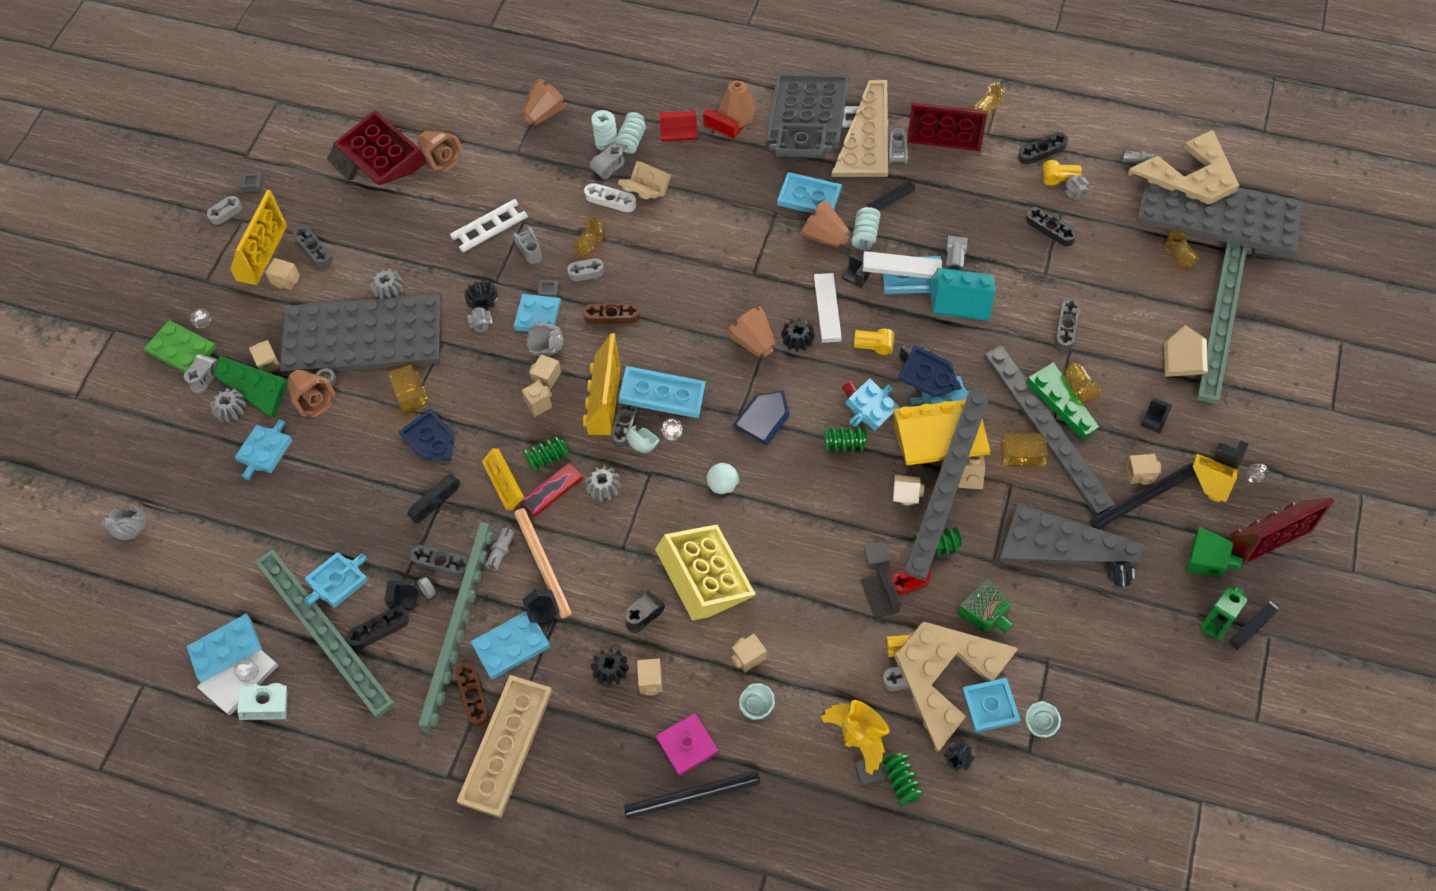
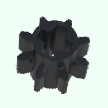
M1115 561L1112 563L1111 568L1107 569L1108 579H1111V582H1114L1115 586H1129L1132 579L1136 578L1135 568H1132V565L1129 566L1128 561Z
M963 741L957 745L952 742L944 753V756L947 757V766L955 769L956 772L961 768L967 771L970 763L975 759L971 755L972 747L964 744Z

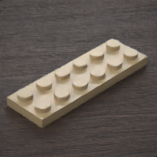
M509 676L456 801L459 805L498 818L502 817L553 690L551 687L516 676Z

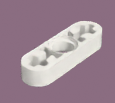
M595 183L588 184L584 189L585 198L589 202L624 212H631L636 208V198L631 193ZM608 195L615 196L613 200L605 199Z

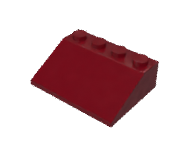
M912 102L907 143L981 152L988 111Z
M376 110L333 143L338 150L378 185L411 175L426 163L421 149Z
M1332 498L1304 500L1298 504L1293 502L1286 506L1284 511L1279 513L1277 511L1272 512L1261 522L1256 520L1244 530H1235L1230 534L1231 538L1229 539L1233 543L1232 554L1243 558L1241 565L1243 566L1314 531L1334 503V500Z

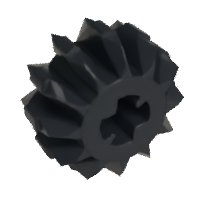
M483 279L481 282L474 281V284H469L465 290L466 304L472 310L477 307L489 310V307H495V303L498 302L497 288L490 281L484 282Z
M799 318L797 322L791 319L790 324L784 325L781 337L784 346H788L789 351L794 348L798 352L799 349L806 351L807 347H812L815 333L813 325H809L807 320L801 322Z
M611 647L608 653L601 650V657L595 655L593 657L595 662L591 664V670L594 671L592 673L593 678H598V682L601 685L607 682L608 687H611L614 681L619 685V678L626 679L627 675L625 672L629 671V665L626 664L628 661L627 657L622 656L620 650L613 653Z

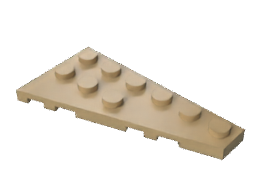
M887 80L868 81L860 106L851 123L835 168H833L832 177H888Z

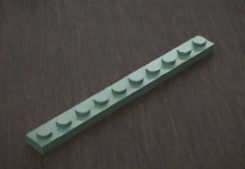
M1226 242L1207 342L1208 374H1201L1197 400L1216 405L1221 395L1247 247Z
M480 522L418 726L424 733L432 734L433 727H436L439 721L438 711L440 705L442 706L445 701V687L452 678V664H455L457 661L458 644L463 641V628L470 618L469 608L476 598L475 588L482 578L481 568L487 562L488 545L492 544L494 533L491 531L488 523Z
M272 549L256 560L257 566L376 719L393 708L395 703L315 602L311 606L306 604L304 598L309 596V594L277 553Z

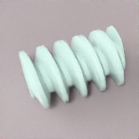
M607 110L595 112L591 119L595 145L599 150L604 151L610 145L615 144L617 138L615 117Z
M631 112L626 115L615 140V144H619L625 153L633 154L636 152L646 129L645 119L638 113Z
M866 207L856 213L852 245L855 248L870 250L873 244H875L881 215L877 209Z

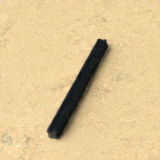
M1194 463L1187 464L1093 517L1090 524L1093 528L1100 529L1196 474L1193 468Z
M752 771L627 804L624 806L625 817L630 819L760 784L759 773Z

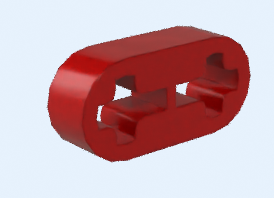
M905 571L899 572L892 577L890 587L897 595L916 591L929 584L931 573L929 571L926 580L921 581L904 574ZM900 580L901 583H904V587L901 588L900 585H897V581Z

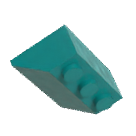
M937 268L929 281L932 313L989 321L996 292L994 276Z

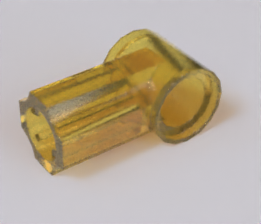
M999 83L991 84L988 92L973 109L988 111V117L995 108L1001 106L1005 91L1004 87Z
M591 218L587 221L586 229L573 245V249L583 257L588 256L597 242L602 241L605 237L603 222L599 218Z
M1176 229L1170 232L1164 249L1167 253L1174 255L1181 266L1188 270L1196 265L1200 259L1186 242V234Z
M1073 363L1065 369L1064 373L1073 386V391L1082 403L1101 396L1099 384L1097 381L1090 379L1081 363Z

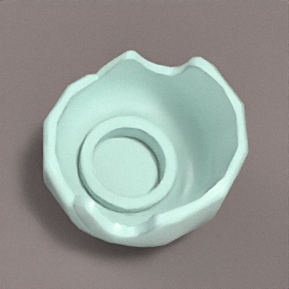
M633 426L627 432L628 443L635 451L641 453L651 452L660 441L655 434L646 428L636 431V426Z
M719 463L713 465L707 473V485L714 493L725 494L733 492L735 486L739 484L738 472L730 464Z
M761 683L749 685L739 698L741 712L745 717L752 720L764 719L770 714L775 705L774 693L768 686Z
M1040 701L1032 704L1026 711L1025 723L1033 735L1047 738L1058 731L1061 717L1055 706L1045 701Z

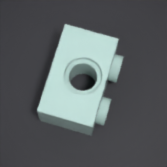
M250 683L245 686H239V720L286 719L287 685L283 686L280 683H272L269 686H259L258 684ZM263 697L269 699L268 702L264 704H260L257 702L260 698Z

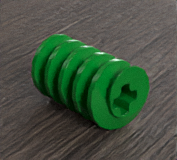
M866 425L863 431H861L860 426H856L854 431L851 426H848L846 432L843 426H839L837 432L834 426H831L829 432L826 426H824V446L827 452H830L832 446H834L836 452L839 451L840 446L843 447L844 452H847L848 446H851L852 452H855L857 446H859L861 452L864 451L867 445Z
M562 434L561 440L557 436H553V443L546 439L545 446L539 442L538 449L531 445L530 453L526 449H522L530 469L533 468L536 472L539 471V464L546 468V461L554 465V458L559 462L562 461L561 455H564L567 459L569 458V451Z
M957 526L953 528V531L950 528H945L944 532H942L936 549L938 557H941L942 550L945 551L946 555H949L951 548L955 554H958V548L962 547V538ZM914 533V543H915L916 538H917V535Z
M893 754L884 758L881 762L886 764L884 771L890 773L887 778L888 781L893 782L891 788L896 791L894 794L895 798L901 799L898 802L899 807L918 801L919 796L924 793V789L916 790V787L921 784L920 780H912L917 775V772H909V769L914 764L905 762L910 758V754Z

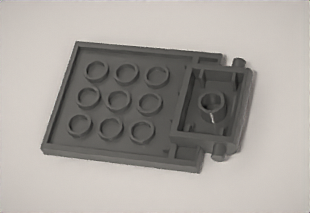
M778 73L766 136V146H769V151H775L776 157L825 158L826 153H832L833 148H839L849 75Z

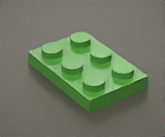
M169 320L145 346L144 350L146 353L185 373L197 355L201 354L209 357L217 347L207 339Z

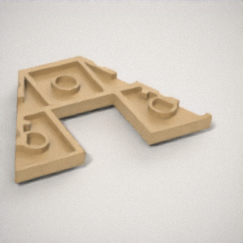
M1213 130L1185 142L1184 149L1206 166L1184 177L1157 155L1130 168L1128 172L1130 176L1136 174L1147 178V182L1158 184L1162 188L1171 191L1177 189L1185 192L1187 197L1198 199L1209 205L1236 192L1239 187Z
M922 622L895 654V660L902 670L904 681L910 688L913 702L918 713L923 718V725L929 732L936 752L940 751L966 716L932 686L934 681L955 655L961 658L985 681H994L1018 650L1016 647Z

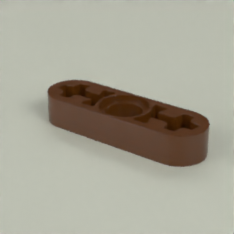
M634 303L588 304L583 309L584 320L589 324L635 323L640 319V309ZM614 310L617 314L609 317L606 315L607 312Z
M464 663L456 669L455 674L466 714L472 725L477 727L483 726L489 719V712L474 666ZM467 670L470 673L469 678L471 683L467 684V681L464 677V671ZM472 689L477 690L478 696L475 699L469 700L466 698L468 691ZM477 705L480 713H482L480 719L473 717L476 715L473 706Z

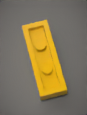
M492 448L482 460V463L505 509L513 510L524 496L500 450Z

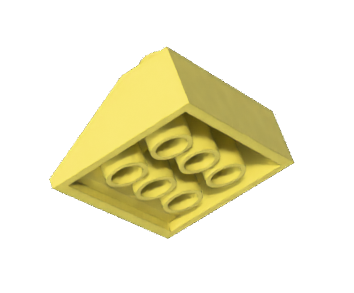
M718 525L665 534L655 549L692 621L711 617L756 595Z

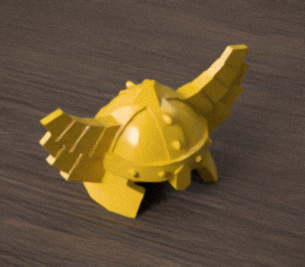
M852 700L851 705L844 703L831 705V708L825 710V715L821 716L823 722L834 723L842 728L845 745L847 747L854 746L860 748L865 759V771L873 775L874 770H878L879 764L883 760V752L885 751L881 737L889 734L890 729L887 723L870 706L858 700Z

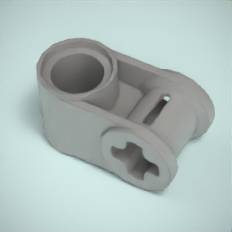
M897 128L890 132L888 164H892V162L908 163L907 134L903 129Z
M619 144L610 145L591 160L590 168L602 179L609 178L625 163L623 148Z
M528 227L522 233L513 234V239L526 261L530 264L539 263L543 255L540 243L532 228Z
M201 354L196 356L194 362L184 374V379L190 384V389L193 393L200 394L207 390L215 377L213 374L218 362L217 359Z

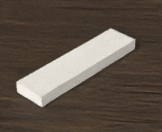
M866 251L863 254L862 271L931 279L936 269L942 268V260Z
M814 274L821 343L841 342L842 337L834 274Z

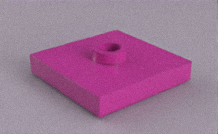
M696 713L656 735V739L679 776L719 753Z

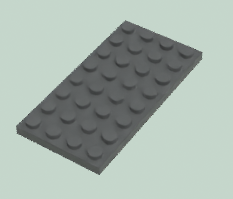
M1147 178L1145 179L1137 223L1294 257L1297 252L1302 205L1300 200L1238 187L1236 192L1209 205L1198 199L1187 197L1185 192L1177 189L1171 191L1160 187L1158 184H1151L1147 182Z
M441 294L285 306L280 372L282 375H290L296 370L317 373L324 368H329L333 371L440 363Z

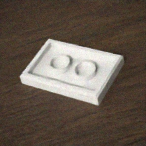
M260 650L200 683L197 688L230 716L238 708L239 686H245L250 683L260 685L278 667V664ZM252 663L251 668L246 669V671H249L246 676L240 674L242 670L238 672L239 665H249Z

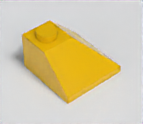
M1196 454L1193 468L1204 493L1209 495L1208 498L1215 502H1226L1236 482L1238 470Z

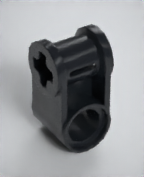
M651 591L643 593L625 611V624L628 631L632 633L642 631L664 611L665 604Z

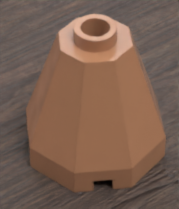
M537 79L532 84L522 110L523 119L529 125L541 123L563 110L567 105L566 102H562L564 97L552 85L548 83L545 86L543 84L545 82L543 79Z
M736 80L729 83L721 100L718 114L738 122L739 128L753 123L754 115H756V105L747 85L742 81Z
M424 131L419 135L417 141L429 166L437 171L447 172L457 165L460 160L458 155L459 153L462 154L463 151L459 139L451 134Z
M823 200L814 210L816 212L808 218L801 230V235L806 239L833 247L844 246L850 238L848 235L849 229L832 206Z
M760 306L757 309L752 308L736 320L738 322L737 326L732 324L726 332L731 340L757 357H767L774 352L773 347L776 343L766 314Z
M296 370L288 377L287 385L291 401L301 416L307 417L306 415H310L311 417H317L331 407L332 402L330 400L332 396L333 398L335 397L336 393L326 378L304 370Z

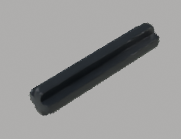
M908 181L868 203L866 206L879 211L915 191L916 186L912 181Z

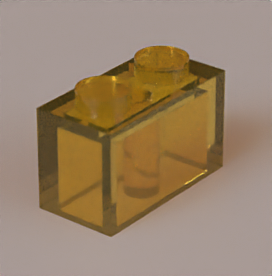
M411 364L388 372L403 414L426 407L424 399L428 397L424 386H419V383L422 382L418 371L414 372Z
M1003 434L1000 444L1002 467L1045 466L1048 457L1045 434Z

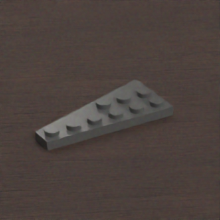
M1018 504L999 562L1016 560L1022 563L1040 561L1041 563L1055 564L1083 562L1088 563V565H1096L1097 563H1110L1112 565L1115 561H1128L1129 566H1138L1144 544Z

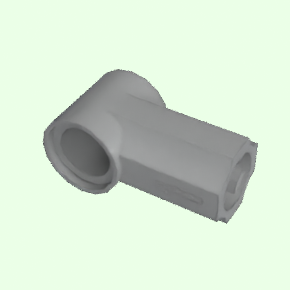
M948 236L946 269L963 271L967 237Z

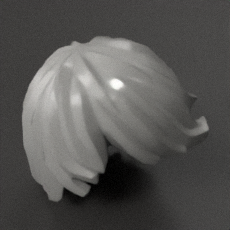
M535 323L528 331L529 334L526 339L527 349L534 356L538 355V357L541 354L547 357L557 354L564 344L561 329L549 323Z
M122 506L120 511L114 508L112 512H109L103 518L100 526L108 530L110 535L117 539H135L146 527V514L139 507H135V511L130 507L124 510Z

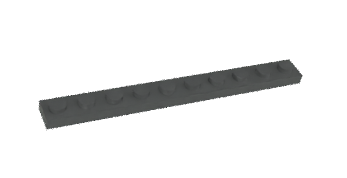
M1000 346L986 352L984 359L1093 514L1097 516L1115 506L1114 501L1039 396L1025 383L1026 378L1004 347Z
M973 388L969 390L904 572L906 575L923 581L926 580L990 398L989 393Z

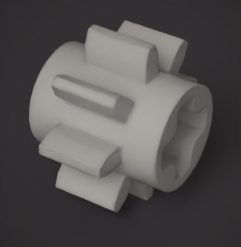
M1073 176L1065 184L1068 188L1065 190V193L1069 198L1081 199L1089 191L1086 187L1089 185V182L1084 177Z
M482 307L474 308L471 311V315H467L470 328H474L477 332L486 331L489 328L488 324H493L490 311H486Z

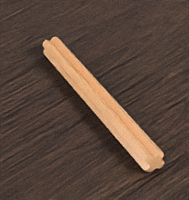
M524 508L516 510V519L548 590L553 592L559 609V615L561 618H566L571 615L570 607Z

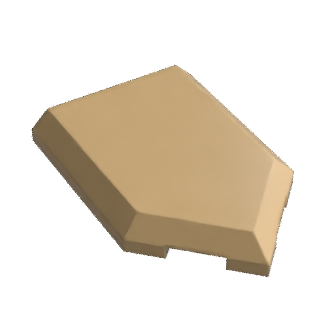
M1184 325L1164 342L1165 377L1208 374L1207 339Z

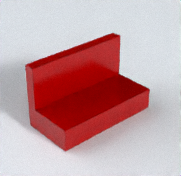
M706 108L703 112V126L732 139H735L744 128L743 126L739 128L738 122L718 114L716 109L711 111Z
M696 110L659 113L661 142L697 140Z

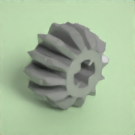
M391 268L387 271L382 269L380 273L375 272V277H370V289L376 299L398 297V293L403 292V280L397 271L393 272Z
M226 388L225 392L219 391L218 396H212L213 401L210 403L212 414L219 421L224 422L226 420L231 423L232 419L238 420L239 415H244V409L247 408V404L245 403L244 396L236 389L230 391V389Z
M604 465L601 470L595 467V472L589 471V478H585L587 493L591 494L593 500L599 497V501L602 502L606 497L608 500H611V495L617 496V489H620L621 483L619 482V474L615 473L613 468L607 470V467Z

